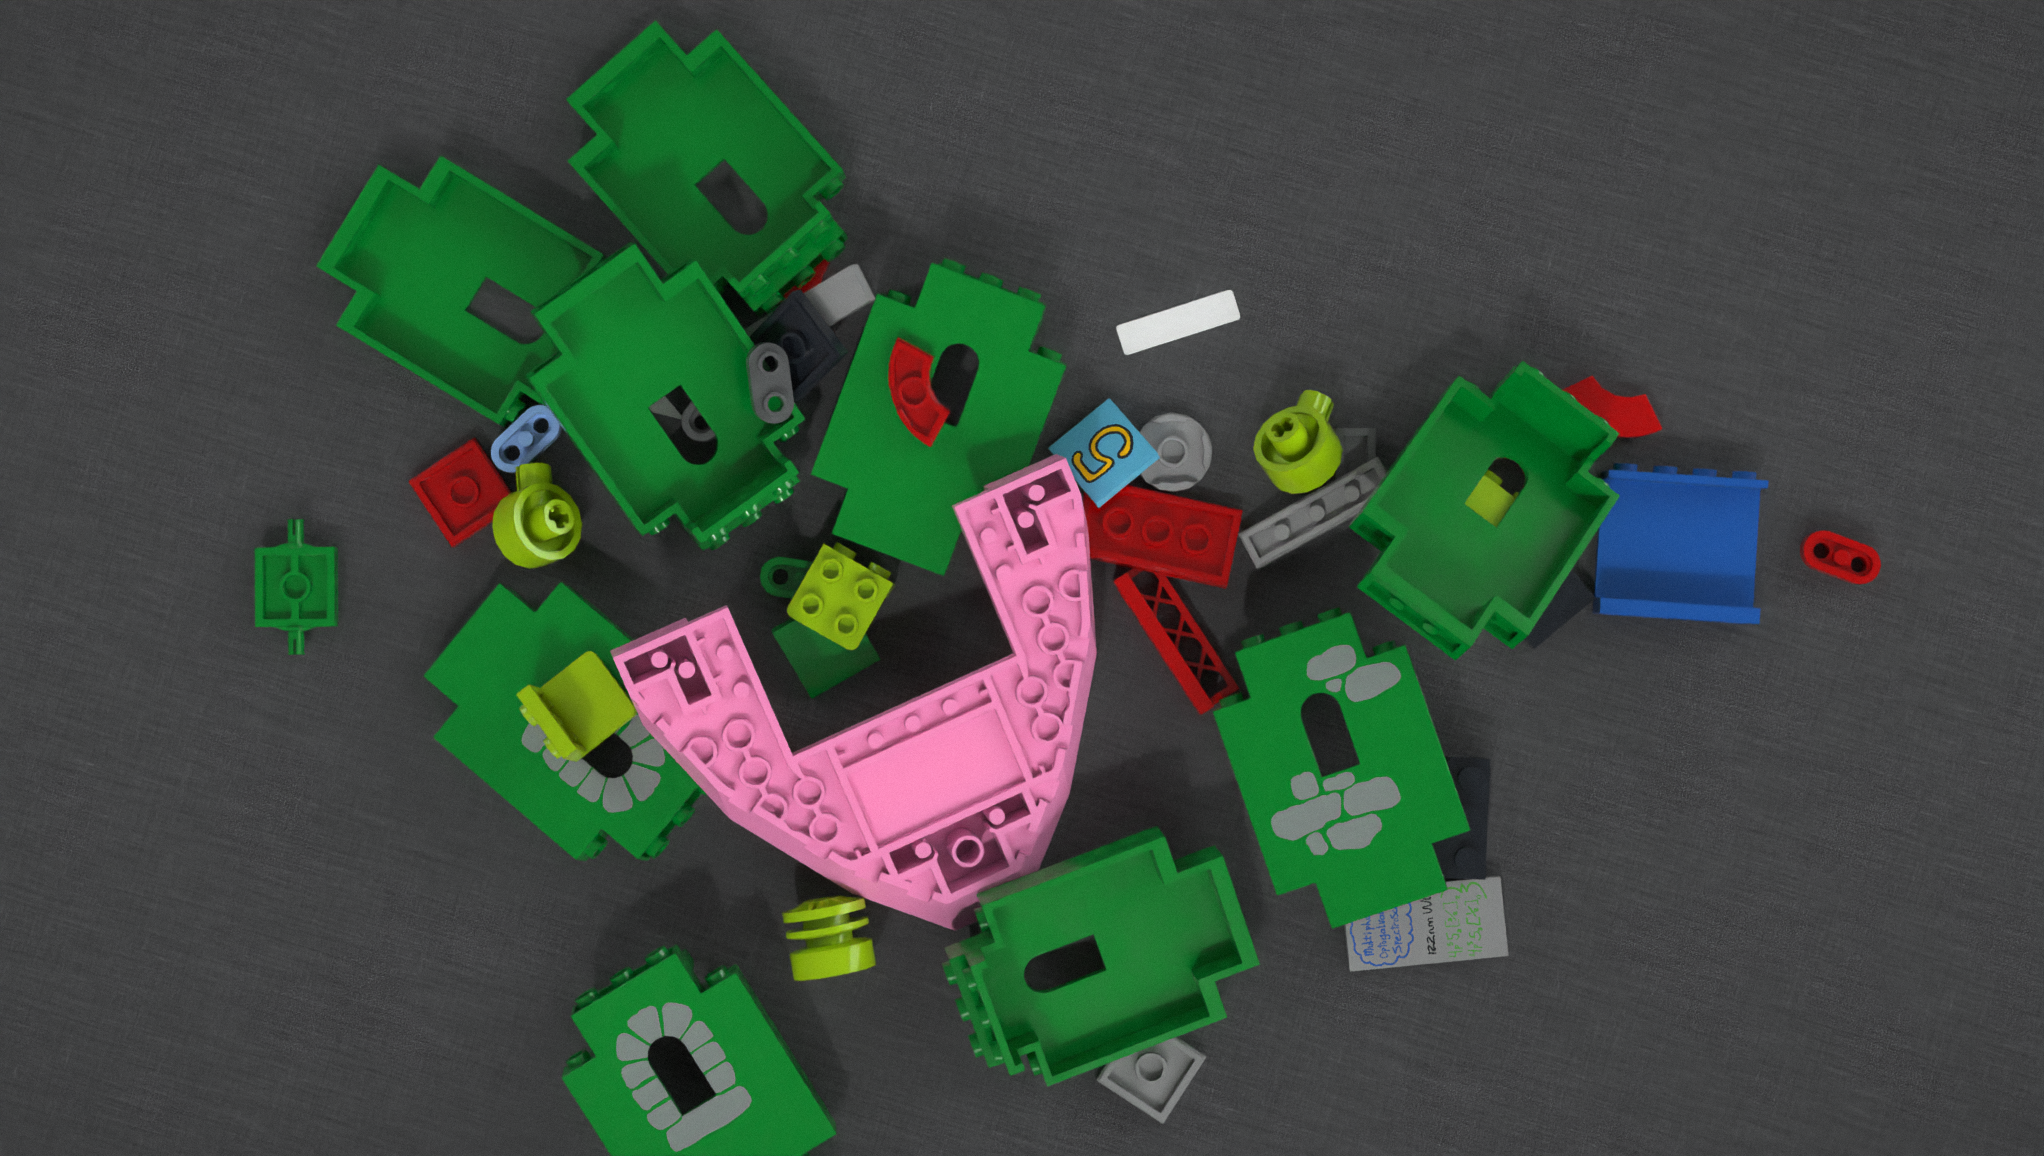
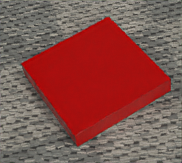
M475 437L408 481L453 548L491 524L494 511L500 500L512 493Z

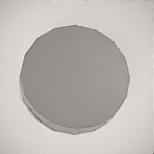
M1171 412L1155 416L1140 430L1141 435L1160 456L1157 461L1140 474L1146 483L1158 490L1177 492L1189 489L1203 478L1210 467L1212 446L1208 433L1200 423L1188 415Z

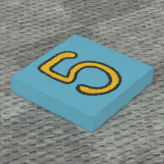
M1110 398L1048 448L1053 455L1058 454L1067 459L1075 481L1098 508L1160 458L1155 449Z

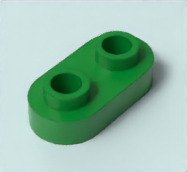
M786 557L772 558L761 569V584L771 595L793 599L813 562ZM780 569L785 570L789 576L788 581L783 585L777 584L774 580V574Z

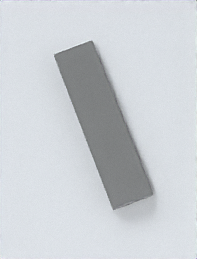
M858 264L848 266L804 293L829 327L876 300ZM772 313L745 328L744 330L750 337Z
M1380 458L1372 459L1239 533L1238 535L1256 568L1260 569L1355 517L1387 473Z

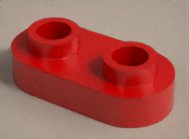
M1830 531L1812 532L1803 539L1800 545V556L1806 566L1851 584L1869 583L1877 577L1881 569L1880 557L1872 547ZM1818 543L1822 544L1825 548V555L1822 558H1818L1814 554V547ZM1855 557L1862 561V569L1859 572H1855L1851 567V561Z

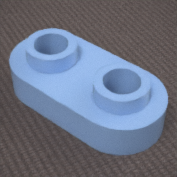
M544 405L530 407L492 444L491 457L494 464L505 472L516 473L515 467L532 463L559 437L562 427L548 407ZM540 419H546L549 423V428L545 433H538L535 426ZM517 446L520 450V456L518 459L510 461L507 457V451L510 447Z

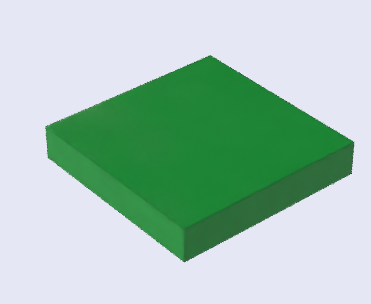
M793 618L771 629L772 634L811 699L881 660L866 633L856 649L848 650Z

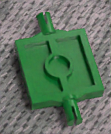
M287 519L288 543L277 547L255 548V627H276L288 631V655H305L304 631L315 627L338 626V547H315L304 543V519Z

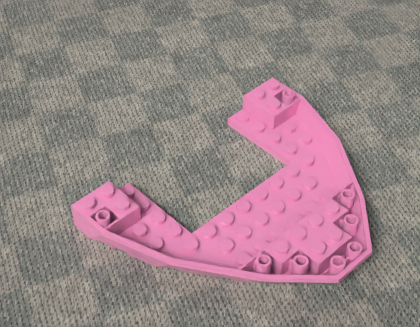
M1058 454L983 486L985 491L952 505L1011 645L1013 654L791 753L727 605L689 622L686 618H683L610 651L643 726L729 819L850 893L954 931L976 922L977 918L974 909L981 907L976 894L1039 871L1070 794L1097 656L1088 525L1082 496L1067 459Z

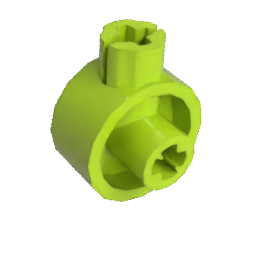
M1303 391L1296 406L1288 407L1271 416L1263 423L1255 437L1253 450L1256 460L1271 482L1281 491L1296 494L1318 488L1334 475L1341 463L1343 449L1338 436L1328 423L1334 403L1331 402L1328 396L1318 391Z
M530 463L515 467L517 491L510 493L500 500L493 515L492 529L496 544L503 555L515 565L529 569L542 567L565 558L575 550L581 539L582 521L577 505L567 492L559 486L552 484L551 466L549 464Z

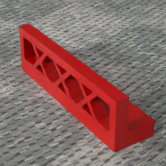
M1131 569L1115 579L1113 584L1198 714L1202 715L1213 708L1220 699L1229 696L1238 690L1239 687L1167 577L1154 573L1159 580L1156 597L1141 594L1132 581L1133 577L1143 571ZM1162 587L1171 600L1160 598ZM1145 600L1154 601L1153 611ZM1159 602L1174 605L1178 609L1180 619L1177 630L1162 627L1156 618ZM1184 620L1193 633L1182 631ZM1167 633L1176 634L1174 644ZM1181 636L1198 640L1202 646L1199 663L1183 659L1178 651ZM1206 654L1214 666L1204 665ZM1189 666L1198 668L1196 677L1190 670ZM1202 669L1219 672L1227 687L1209 698L1200 685Z

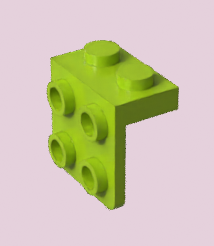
M836 542L833 548L823 544L791 600L787 613L791 618L842 647L854 650L859 646L886 597H889L895 584L888 580L891 572L872 561L867 568L855 562L854 558L857 553Z
M592 651L585 652L541 688L529 684L516 694L523 703L519 708L523 716L532 726L539 725L547 737L543 739V742L552 755L557 759L562 756L563 759L574 762L579 761L637 714L629 696L600 657Z

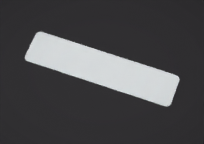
M1226 290L1120 324L1116 327L1124 354L1130 355L1239 320L1240 313L1232 290Z

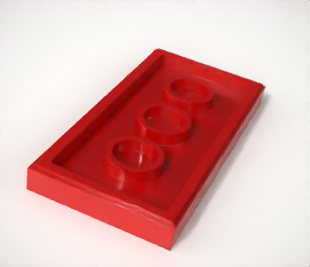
M1126 485L1098 508L1084 492L1083 506L1088 525L1090 559L1224 589L1227 588L1243 510Z

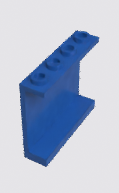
M1613 463V470L1601 472V479L1620 497L1598 528L1594 580L1595 599L1593 600L1592 614L1750 625L1760 624L1761 608H1753L1760 490L1768 489L1769 480H1756L1757 473L1747 471H1732V478L1717 477V470L1700 468L1693 469L1692 475L1677 474V467L1653 466V472H1638V465L1629 463Z

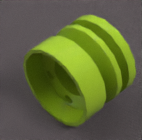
M842 895L822 897L805 901L793 909L782 912L784 923L802 922L803 927L787 931L786 938L792 940L805 939L806 947L790 953L794 981L833 977L876 966L872 938L853 937L852 930L867 925L869 923L868 916L850 918L849 915L850 912L866 908L865 898L845 897Z

